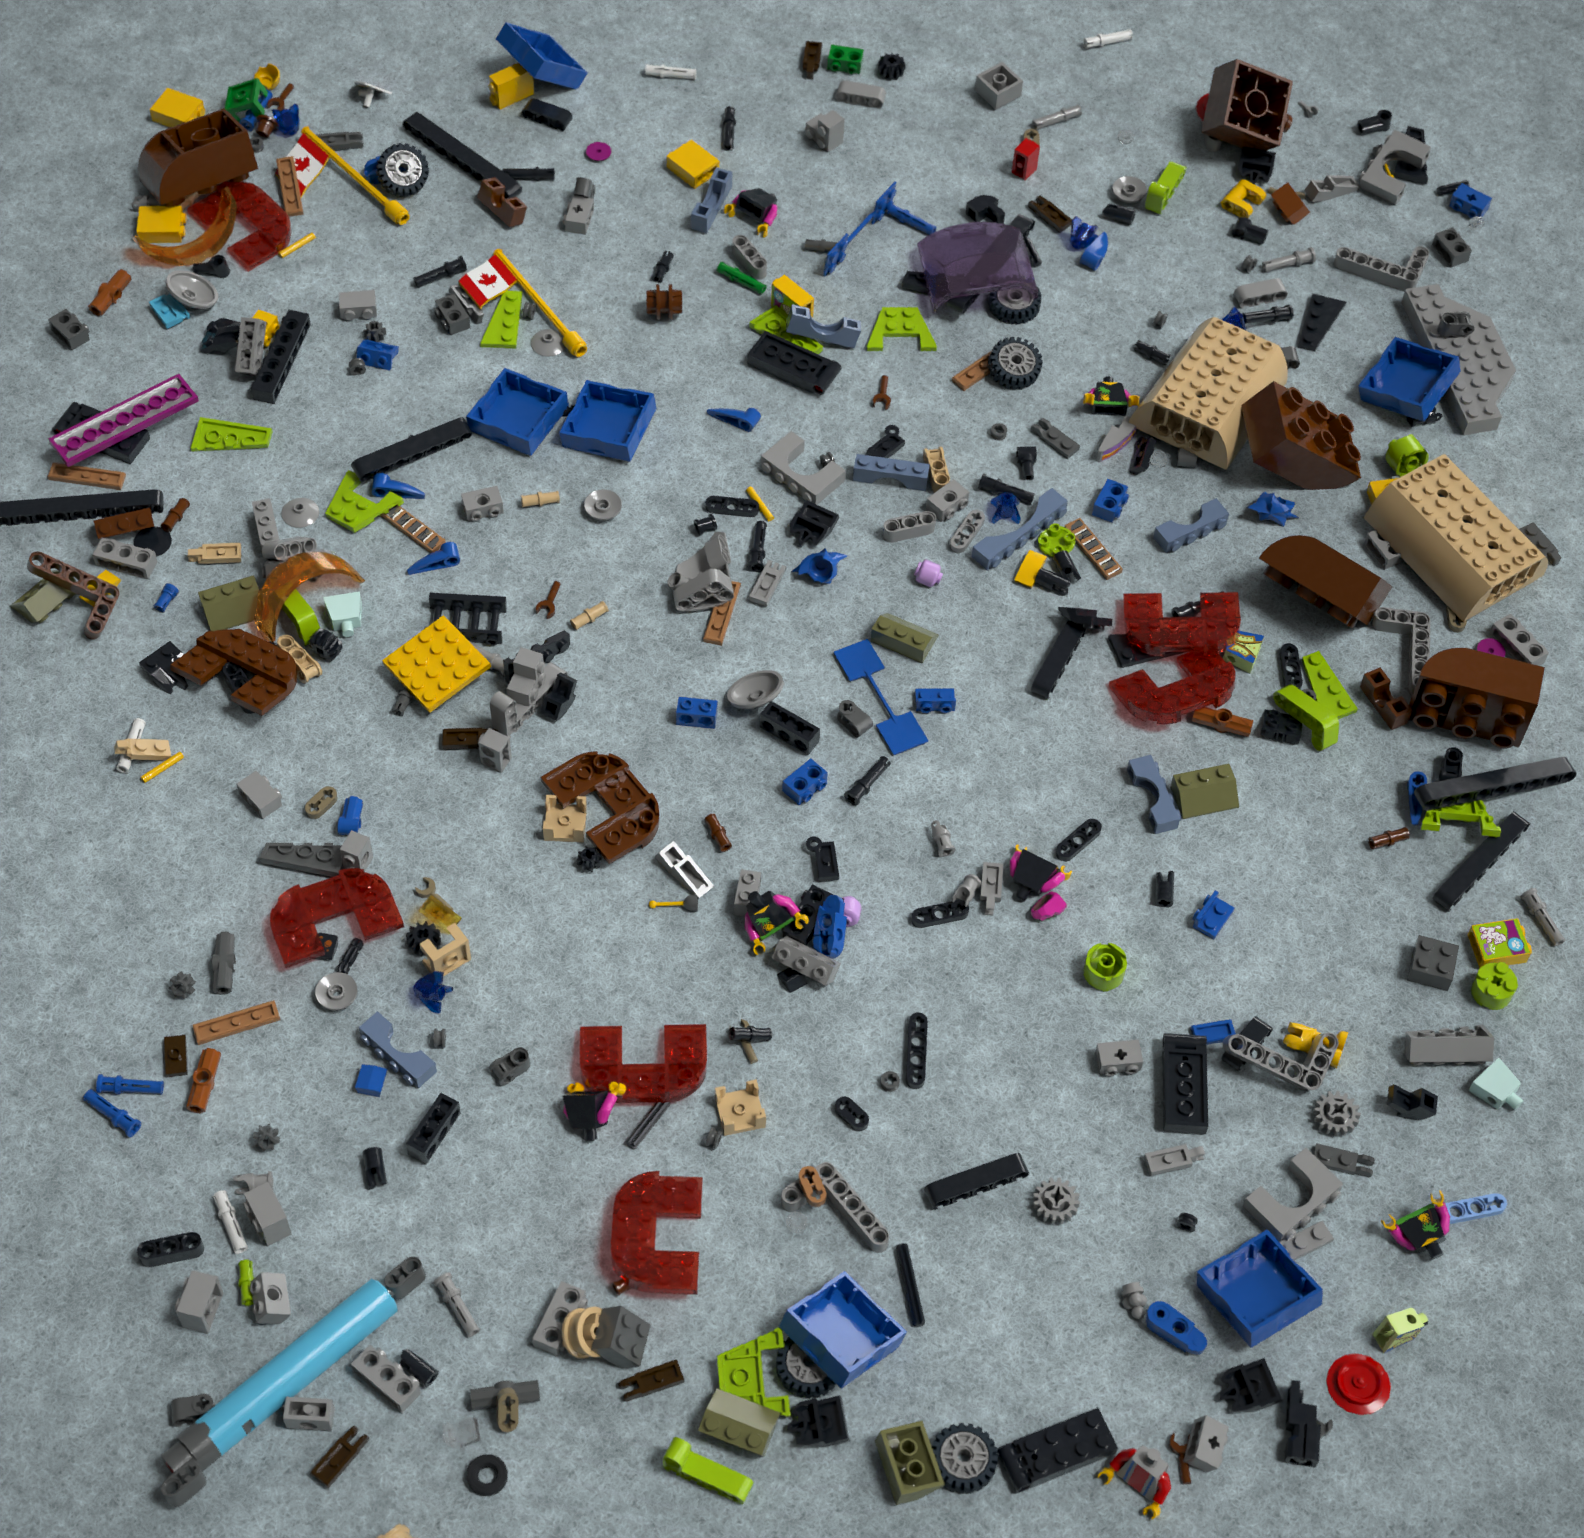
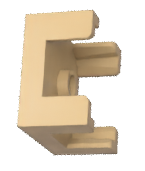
M546 795V817L543 822L544 841L584 842L587 815L586 796H577V805L570 804L563 809L560 804H557L556 795Z
M456 923L447 927L448 932L455 940L439 950L435 948L429 939L420 943L422 952L428 958L427 960L426 958L422 960L423 964L436 981L471 960L469 940Z
M756 1079L747 1081L746 1089L726 1093L725 1086L715 1088V1102L724 1136L766 1128V1114L764 1108H761L759 1087Z

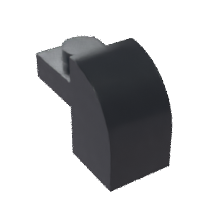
M980 195L971 199L966 204V215L976 223L988 217L1000 227L1004 224L1005 212L1002 208L998 207L999 199L996 197Z
M561 672L557 674L553 690L544 697L540 713L556 721L561 719L575 700L576 695L574 691L578 680Z
M1395 1084L1388 1087L1387 1106L1397 1110L1398 1117L1424 1120L1436 1115L1437 1095L1424 1088L1408 1092Z

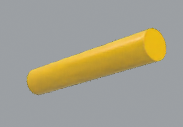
M311 232L278 252L279 256L284 258L316 238L314 233Z
M748 487L746 492L751 499L758 502L759 510L767 521L774 520V516L753 487Z
M179 751L142 775L141 779L144 783L148 782L184 758L183 754Z

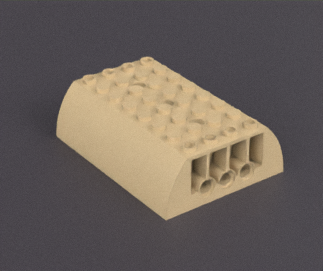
M1216 317L1209 318L1195 329L1134 411L1129 423L1135 425L1138 430L1175 447L1183 448L1197 455V457L1227 470L1248 439L1241 405L1273 381L1285 386L1288 370L1284 354L1280 346Z
M1445 454L1391 482L1376 498L1364 516V519L1377 530L1385 541H1389L1391 547L1397 553L1402 554V559L1462 622L1544 576L1548 566V559Z

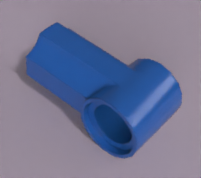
M350 796L345 799L343 814L338 820V834L349 835L351 830L358 833V829L361 828L360 817L363 800L357 796Z

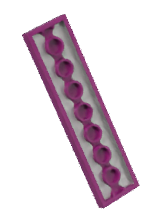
M177 374L48 438L49 443L67 467H70L199 402L198 396L182 376Z

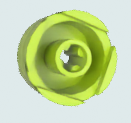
M1413 434L1398 440L1394 439L1388 444L1389 448L1386 451L1385 460L1400 477L1428 462V453Z
M1099 943L1092 946L1087 953L1083 969L1086 981L1092 987L1104 992L1117 988L1122 983L1127 968L1125 952L1113 943L1102 945Z
M1504 962L1485 964L1478 970L1472 983V996L1481 1006L1491 1010L1503 1009L1510 1003L1518 988L1517 977Z

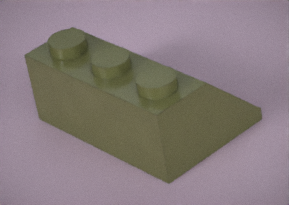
M58 570L51 571L54 574L60 573ZM69 577L70 581L77 582L74 577ZM41 579L12 603L10 607L31 623H41L48 618L47 614L51 610L59 609L63 605V600L72 598L76 593Z
M254 575L198 592L210 631L229 629L267 617Z
M885 613L879 616L872 627L870 642L923 663L939 634Z
M1230 763L1173 775L1170 788L1182 819L1239 808L1236 778Z
M716 1389L706 1408L698 1431L765 1456L780 1412Z
M923 1421L880 1430L875 1439V1444L896 1505L918 1500L945 1485Z

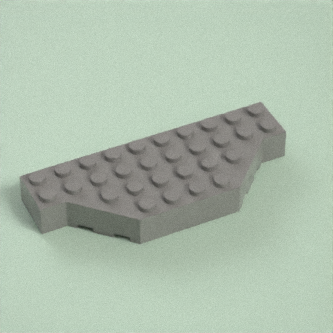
M1439 284L1405 289L1401 303L1421 346L1459 357L1461 372L1444 395L1463 436L1497 430L1502 418L1497 405L1511 385L1516 369L1491 317L1445 297ZM1469 312L1471 315L1470 321L1474 325L1475 330L1466 336H1442L1438 333L1437 328L1444 313Z

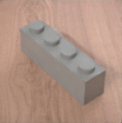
M1476 1025V1030L1464 1026L1459 1027V1031L1442 1028L1439 1030V1033H1435L1433 1030L1406 1032L1405 1057L1412 1064L1422 1065L1424 1062H1432L1437 1065H1442L1445 1062H1453L1454 1064H1465V1062L1485 1064L1486 1061H1493L1494 1036L1484 1025Z

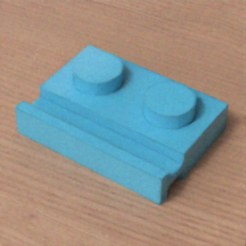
M164 294L149 301L151 309L167 329L183 322L185 318H190L186 308L182 303L174 299L171 294Z

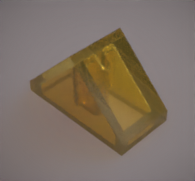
M431 894L418 910L448 934L450 933L447 927L453 923L457 925L462 917Z

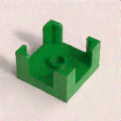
M258 78L230 86L227 90L225 109L238 122H240V118L236 113L248 109L257 118L258 115L265 114V109L258 101L259 94L266 98L268 91Z

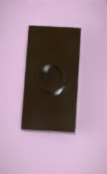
M186 1035L164 1037L166 1077L188 1075Z

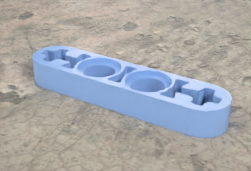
M1494 1193L1445 1204L1450 1215V1224L1502 1214L1507 1206V1200L1501 1194ZM1494 1200L1496 1203H1501L1499 1208L1496 1205H1491ZM1470 1205H1479L1481 1207V1212H1473L1470 1208ZM1457 1208L1460 1210L1461 1216L1454 1217L1451 1215L1450 1209Z

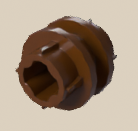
M656 284V290H647V314L657 315V320H660V314H669V320H673V314H682V290L672 289V284H668L669 290H660V284Z

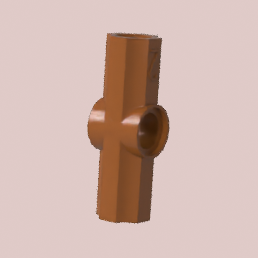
M120 269L108 283L103 282L98 289V295L89 304V310L97 316H102L112 303L116 304L117 299L121 298L122 291L132 280L131 275L125 270Z
M1200 705L1196 706L1192 718L1193 722L1214 727L1220 733L1232 732L1246 737L1250 736L1254 722L1250 719L1232 715V712L1225 708L1214 710Z
M212 1048L202 1050L197 1070L193 1073L194 1081L186 1106L187 1110L199 1114L206 1111L211 1090L215 1086L214 1079L220 1062L221 1052ZM203 1079H208L206 1082H200Z

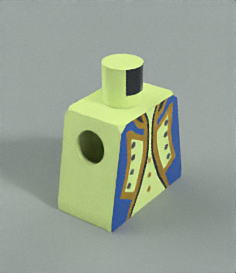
M1234 630L1230 639L1219 636L1215 647L1225 650L1224 661L1247 673H1251L1264 636Z
M1408 1308L1386 1316L1372 1335L1383 1353H1386L1415 1339L1424 1326L1428 1325V1318L1424 1313L1417 1314L1413 1308Z

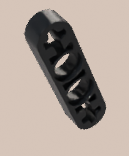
M920 1012L913 1013L909 1018L906 1084L912 1089L921 1088L925 1083L928 1019L926 1015ZM916 1019H919L921 1022L920 1031H916ZM918 1037L922 1039L923 1043L916 1046L911 1040ZM918 1056L922 1059V1062L920 1064H913L911 1058ZM914 1070H918V1082H914L912 1079Z

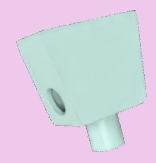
M360 591L323 597L325 609L333 630H342L344 637L354 635L353 628L361 627L362 602Z
M1500 1058L1494 1061L1477 1077L1469 1089L1472 1094L1497 1110L1505 1103L1516 1110L1523 1103V1100L1515 1094L1521 1085L1520 1081Z

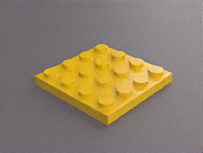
M444 615L382 660L385 667L429 713L491 668L490 662Z

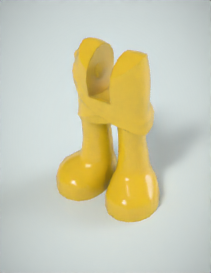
M1290 1022L1287 1030L1291 1034L1285 1035L1283 1043L1287 1047L1301 1050L1308 1054L1312 1041H1314L1317 1035L1322 1033L1317 1032V1029ZM1340 1031L1336 1035L1339 1043L1330 1063V1066L1336 1069L1348 1036L1346 1031ZM1325 1037L1323 1045L1327 1047L1329 1046V1040Z

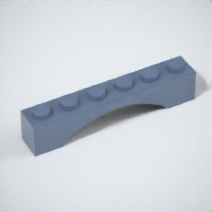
M1053 488L1049 489L1039 497L1034 515L1024 526L1008 534L985 537L973 546L972 558L986 570H989L991 567H997L1003 558L1010 557L1015 549L1023 547L1031 537H1037L1043 528L1050 527L1058 517L1062 518L1067 512L1068 500Z

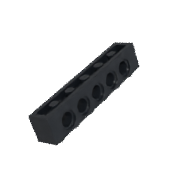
M288 309L286 316L282 317L280 329L276 330L274 342L270 343L269 352L263 359V365L257 371V378L251 384L250 392L253 394L254 400L275 404L311 326L308 313Z

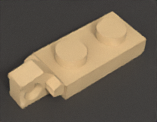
M241 543L202 544V547H198V549H188L189 562L201 564L241 562Z
M129 738L117 740L114 746L115 754H126L130 759L167 760L171 757L168 740Z

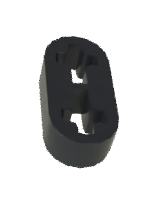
M846 1096L836 1100L835 1112L855 1131L867 1129L869 1116L860 1106ZM841 1104H848V1110L845 1108L841 1110ZM856 1118H863V1124L860 1122L856 1124Z

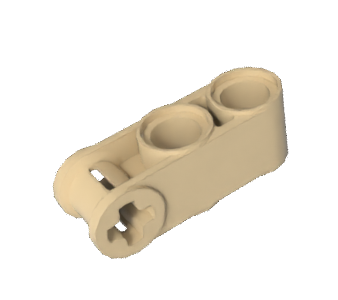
M942 446L938 447V449H923L924 463L930 464L929 479L934 493L950 482Z
M282 635L277 639V647L287 651L294 658L297 677L302 683L305 684L309 679L322 675L320 664L293 637Z

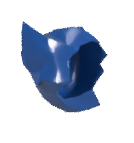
M1266 491L1259 496L1256 503L1248 507L1258 511L1260 521L1273 520L1283 527L1287 518H1299L1291 513L1295 502L1282 499L1280 496L1276 498L1275 493L1269 494Z
M824 548L819 553L808 555L791 572H799L798 575L808 574L814 582L819 581L830 584L837 575L838 562L847 557V555L827 552L826 548Z

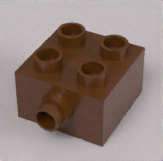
M1239 59L1215 67L1201 133L1240 148L1244 146L1267 151L1279 147L1283 133H1286L1292 125L1293 118L1287 113L1293 81Z

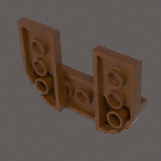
M242 629L207 631L196 639L197 645L170 664L171 671L199 685H203L220 672L227 662H232L257 674L231 694V701L261 716L286 698L294 690L297 683L296 663L287 651Z
M598 751L583 753L540 777L541 782L552 795H556L557 802L563 809L574 803L577 796H586L595 791L612 811L614 816L586 832V837L608 864H611L639 846L643 849L653 840L658 831L659 805L653 793L649 794L629 770V765L614 754L603 755L598 754Z

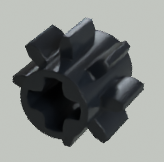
M586 846L582 852L578 851L579 858L576 860L577 865H582V871L590 870L593 872L595 867L600 868V860L602 858L600 853L596 854V848H588Z

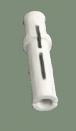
M1131 29L1105 35L1097 34L1095 37L1084 38L1083 42H1086L1084 47L1085 49L1095 46L1104 47L1105 44L1132 40L1133 36L1129 35L1133 33Z
M646 64V75L660 76V78L696 79V69L666 67L663 64L661 66Z
M134 719L127 739L141 738L146 725L143 719ZM120 754L121 757L116 769L121 773H128L133 759H130L126 754Z
M225 1190L216 1192L213 1195V1199L219 1211L218 1216L225 1225L234 1253L240 1254L247 1251L248 1246L235 1217V1208L231 1206Z

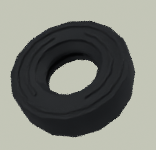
M483 1454L476 1457L467 1469L469 1487L474 1493L481 1496L498 1494L505 1487L508 1480V1470L505 1463L499 1457L492 1454ZM490 1467L495 1470L496 1478L494 1481L483 1483L479 1480L478 1474L483 1468Z

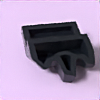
M1243 146L1238 167L1241 176H1250V183L1254 185L1258 178L1268 183L1273 173L1276 152Z
M226 318L211 321L207 325V332L202 339L200 351L208 354L218 349L221 353H224L234 348L239 342L237 339L239 338L241 322Z
M806 500L799 513L796 512L792 519L790 531L791 533H800L798 543L801 546L810 539L817 546L830 535L840 517L839 514Z
M1058 607L1062 616L1074 623L1083 624L1082 628L1104 630V626H1112L1113 619L1097 617V610Z
M171 641L139 662L140 667L152 678L153 683L164 692L171 695L174 686H178L183 690H186L188 687L185 677L171 671L170 664L184 655Z
M1265 1358L1245 1366L1240 1364L1226 1370L1220 1379L1223 1383L1230 1386L1220 1392V1400H1235L1232 1406L1233 1412L1257 1411L1283 1401Z
M840 1395L822 1400L813 1398L801 1401L791 1410L799 1419L788 1423L787 1431L801 1433V1436L796 1440V1445L827 1447L850 1441L843 1401Z

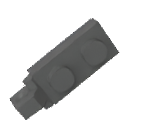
M460 285L449 286V293H455L468 316H471V319L476 324L482 323L484 316L482 308L479 309Z
M1534 522L1519 529L1553 566L1559 564L1562 557L1559 555L1557 548Z

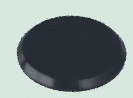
M157 526L141 530L134 538V546L155 551L156 556L165 553L172 543L170 533Z

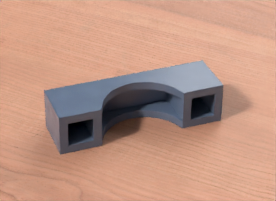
M716 167L710 178L704 201L702 203L697 202L691 213V229L708 233L732 188L733 172Z
M792 304L786 320V332L793 335L806 336L810 339L822 340L826 343L839 344L843 347L855 348L861 333V321L843 317L834 324H820L811 317L809 308Z
M856 454L853 481L872 484L880 478H893L901 481L907 489L926 491L930 464Z
M1215 498L1201 505L1197 522L1182 525L1169 520L1155 527L1153 538L1165 553L1177 551L1182 545L1186 543L1191 544L1198 537H1205L1217 528H1224L1227 524L1229 512Z
M1151 755L1129 760L1127 772L1133 785L1148 789L1156 798L1157 803L1150 808L1148 816L1154 833L1159 834L1177 829L1179 821H1181V815L1179 810H1176L1174 807L1173 796L1166 789L1164 777L1160 776L1158 763L1154 762Z
M378 1011L359 1027V1038L366 1046L371 1045L374 1048L375 1054L380 1059L385 1058L393 1071H400L404 1075V1080L412 1086L414 1084L419 1089L437 1073L436 1063L422 1050L414 1053H403L393 1048L390 1044L394 1033L392 1024Z

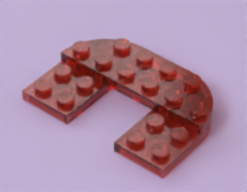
M242 181L223 182L217 185V189L213 194L187 208V212L207 232L238 214L255 230L254 233L227 248L228 252L248 272L278 255V252L285 249L290 243L292 230L287 213L266 192L253 183Z
M1238 592L1200 593L1201 617H1163L1162 593L1123 594L1126 636L1132 645L1136 644L1141 648L1142 652L1149 655L1164 657L1165 652L1203 651V656L1216 655L1224 652L1231 643L1234 644L1239 636L1241 616Z
M1210 644L1177 656L1178 664L1189 677L1158 688L1142 669L1109 681V687L1134 717L1144 722L1149 719L1150 721H1157V724L1165 725L1181 722L1182 715L1211 704L1215 709L1224 705L1232 697V692L1235 689L1236 674L1233 664L1231 662L1226 663Z
M348 868L339 870V875L302 888L298 884L286 890L278 898V902L274 909L272 908L270 914L272 934L285 968L325 955L315 927L316 924L354 912L365 941L404 928L403 920L387 883L377 874L372 875L364 872V869Z
M706 1024L664 1025L665 1063L622 1064V1026L580 1027V1075L583 1084L589 1091H608V1093H611L609 1090L611 1082L624 1084L626 1091L621 1096L616 1095L617 1100L615 1103L673 1102L686 1098L699 1089L706 1077Z
M651 1171L631 1178L620 1188L613 1206L611 1261L617 1276H621L628 1286L646 1293L697 1295L699 1252L655 1250L657 1217L701 1219L703 1177L660 1176V1171Z

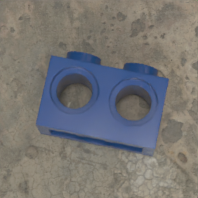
M1107 479L1094 503L1092 515L1113 523L1115 517L1119 518L1121 515L1122 504L1126 505L1129 499V494H1127L1128 486Z
M679 697L676 710V725L715 729L718 701Z
M810 758L783 780L782 791L798 805L808 802L817 790L821 791L826 787L828 772Z

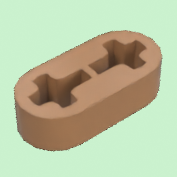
M812 1166L801 1168L798 1180L807 1202L813 1207L822 1206L826 1201V1190L817 1170ZM805 1174L812 1176L811 1184L809 1183V1180L805 1178ZM813 1189H815L817 1195H820V1199L813 1197Z

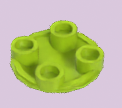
M1057 523L1051 524L1049 528L1040 534L1038 538L1039 548L1044 554L1051 557L1064 550L1069 553L1075 546V534Z

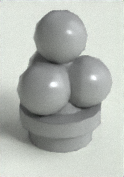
M1139 1282L1123 1285L1122 1296L1125 1297L1122 1301L1123 1306L1128 1310L1132 1309L1131 1314L1135 1319L1143 1318L1145 1315L1143 1306L1147 1303L1146 1296L1142 1294L1144 1292L1143 1287L1140 1286Z

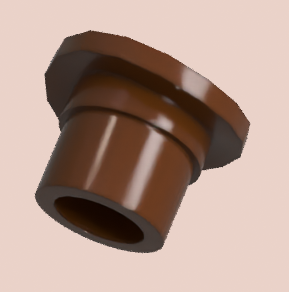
M267 115L257 116L256 119L259 122L256 133L258 135L269 138L272 131L279 129V124L272 117Z

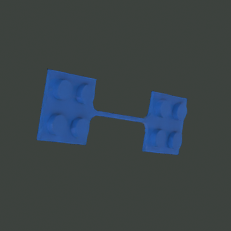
M896 181L876 201L874 211L868 215L849 237L848 233H846L829 251L824 267V277L835 270L838 262H843L846 257L845 249L871 219V224H874L877 220L880 221L892 203L894 204L893 198L897 192L895 190Z
M868 639L833 652L849 681L851 682L862 677L867 678L889 713L890 718L876 724V727L893 755L929 742L912 712L910 711L899 716L894 715L871 675L885 669Z

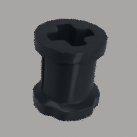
M709 514L706 518L693 521L699 536L711 529L717 530V523L712 514Z

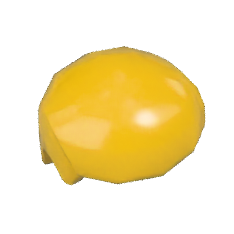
M268 63L266 67L258 68L254 79L258 78L267 90H273L280 83V71L277 66Z

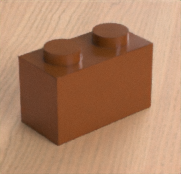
M1288 182L1271 194L1275 200L1272 203L1277 210L1282 209L1283 213L1281 215L1286 222L1290 220L1294 225L1311 213Z

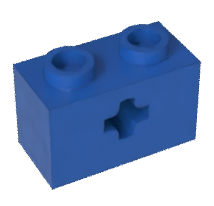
M1461 183L1453 193L1449 207L1480 221L1488 211L1492 197Z

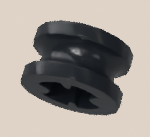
M1180 1213L1176 1225L1179 1229L1194 1232L1198 1219L1192 1214Z

